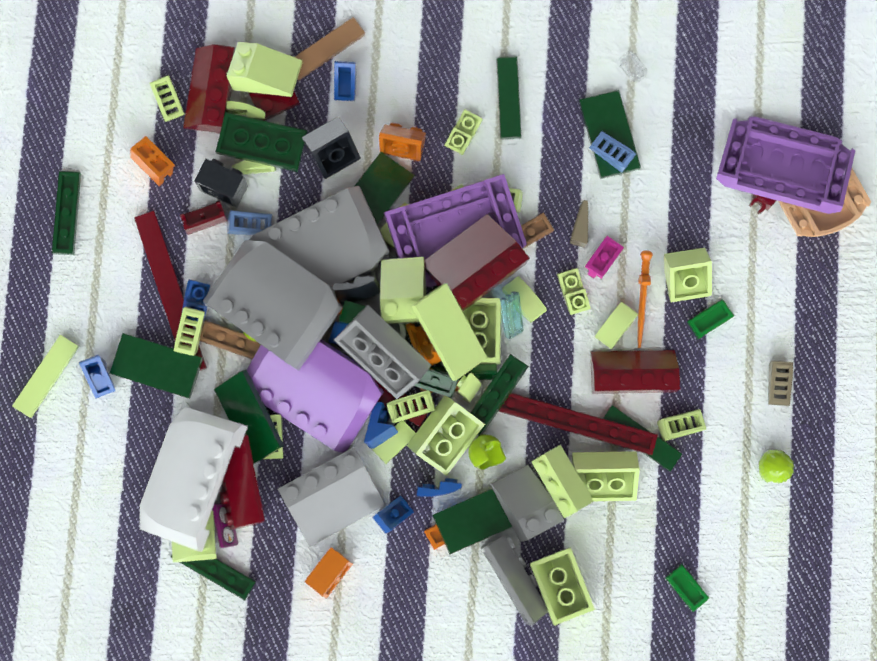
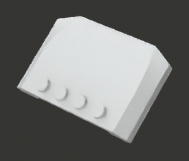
M185 407L169 425L140 504V529L202 552L210 532L205 529L234 447L241 446L247 426Z

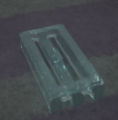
M512 291L511 295L507 294L505 298L502 297L500 299L505 338L512 339L524 331L519 292Z

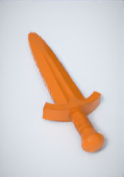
M644 250L640 253L642 271L638 279V284H641L638 312V348H641L647 287L651 285L649 265L653 253L649 250Z

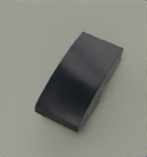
M372 276L355 277L353 284L349 282L334 283L333 290L340 302H345V300L351 302L379 294L380 284Z

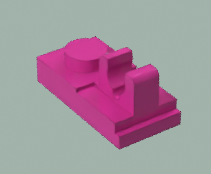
M606 236L585 265V268L590 270L588 275L593 279L596 276L602 279L624 247Z

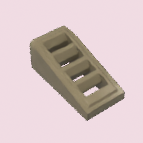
M586 200L582 201L569 241L570 244L583 248L588 243V201Z
M772 361L769 363L768 405L790 406L793 362ZM776 369H786L785 373L776 372ZM776 377L785 378V381H775V380H776ZM775 386H785V390H775ZM774 394L785 395V399L774 398Z

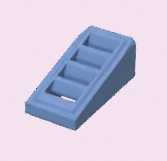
M601 132L589 147V149L621 173H623L636 155L634 151L604 132ZM604 139L606 143L601 149L598 148V145ZM609 145H612L613 147L608 154L604 152ZM617 149V150L620 151V152H619V153L616 155V157L614 158V157H612L611 155H612V154L615 152V150ZM624 154L626 157L620 162L619 158Z
M230 210L228 213L227 234L254 235L264 230L260 229L261 219H265L264 229L272 225V214ZM235 218L239 219L238 227H235ZM244 219H247V228H243ZM252 219H256V229L252 228Z

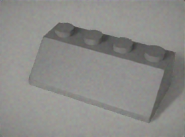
M368 305L334 339L396 399L420 381L431 366L423 356Z

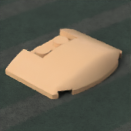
M851 169L841 212L827 214L781 201L778 202L797 236L818 237L840 231L855 222L862 215L866 206L869 207L871 200L854 170Z

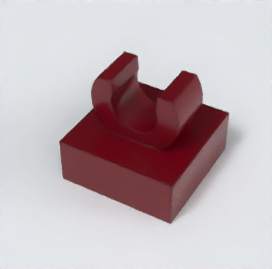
M754 194L752 196L754 199L749 203V206L752 207L754 203H758L761 207L757 212L759 215L765 209L768 210L777 200Z

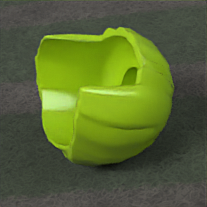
M482 434L470 444L468 454L471 463L476 468L484 470L501 464L506 460L501 442L495 436Z
M768 450L762 455L758 463L759 475L767 483L786 482L794 473L793 460L782 450Z

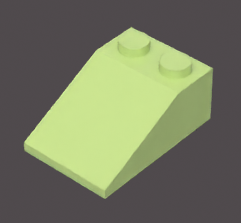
M238 42L227 78L234 91L292 97L303 62L300 59L257 43Z
M424 257L381 260V318L387 324L420 322L411 306L426 296Z

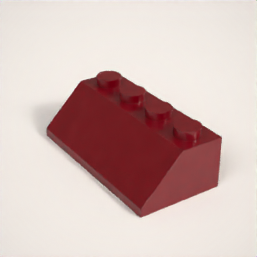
M213 44L196 48L184 129L220 133L225 112L228 113L226 109L227 101H230L232 87L227 78V73L235 47Z
M675 350L590 352L592 394L671 393L680 390L679 366Z
M248 435L244 436L240 447H234L221 483L222 492H220L221 503L225 504L227 513L224 514V519L230 530L254 526L265 521Z

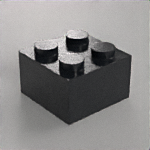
M339 117L302 137L315 166L324 179L361 159L348 129Z
M205 158L194 180L199 191L237 208L248 188L244 176H242L243 173L235 168L230 170L223 167L224 164L216 159L210 161Z

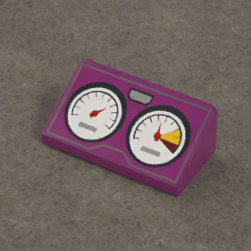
M225 504L213 505L212 511L219 547L237 546L236 529L230 530V527L225 523L224 514L227 513Z

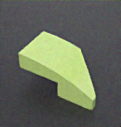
M227 101L226 109L228 113L247 115V117L254 119H265V112L254 106L236 101Z

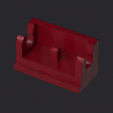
M220 200L194 211L180 214L184 229L188 235L227 222Z

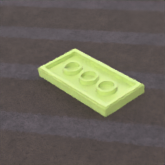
M447 283L442 284L411 306L452 381L458 380L487 358Z

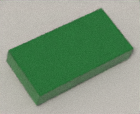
M721 299L687 321V323L699 340L733 318L734 315L725 301Z
M682 564L665 577L692 612L710 599Z

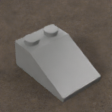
M528 465L491 484L520 542L527 541L564 521L555 501Z

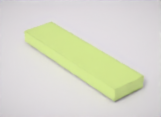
M60 335L12 407L32 418L79 346Z

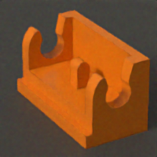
M147 136L130 148V158L158 186L164 183V178L167 175L171 176L173 174L175 164Z
M411 322L405 325L413 348L431 366L440 362L441 359L422 325L415 327Z
M330 547L304 582L327 599L352 567L353 563Z

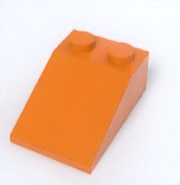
M397 123L385 124L379 134L380 152L421 162L426 132H422V129L411 127L410 129L402 128V125Z

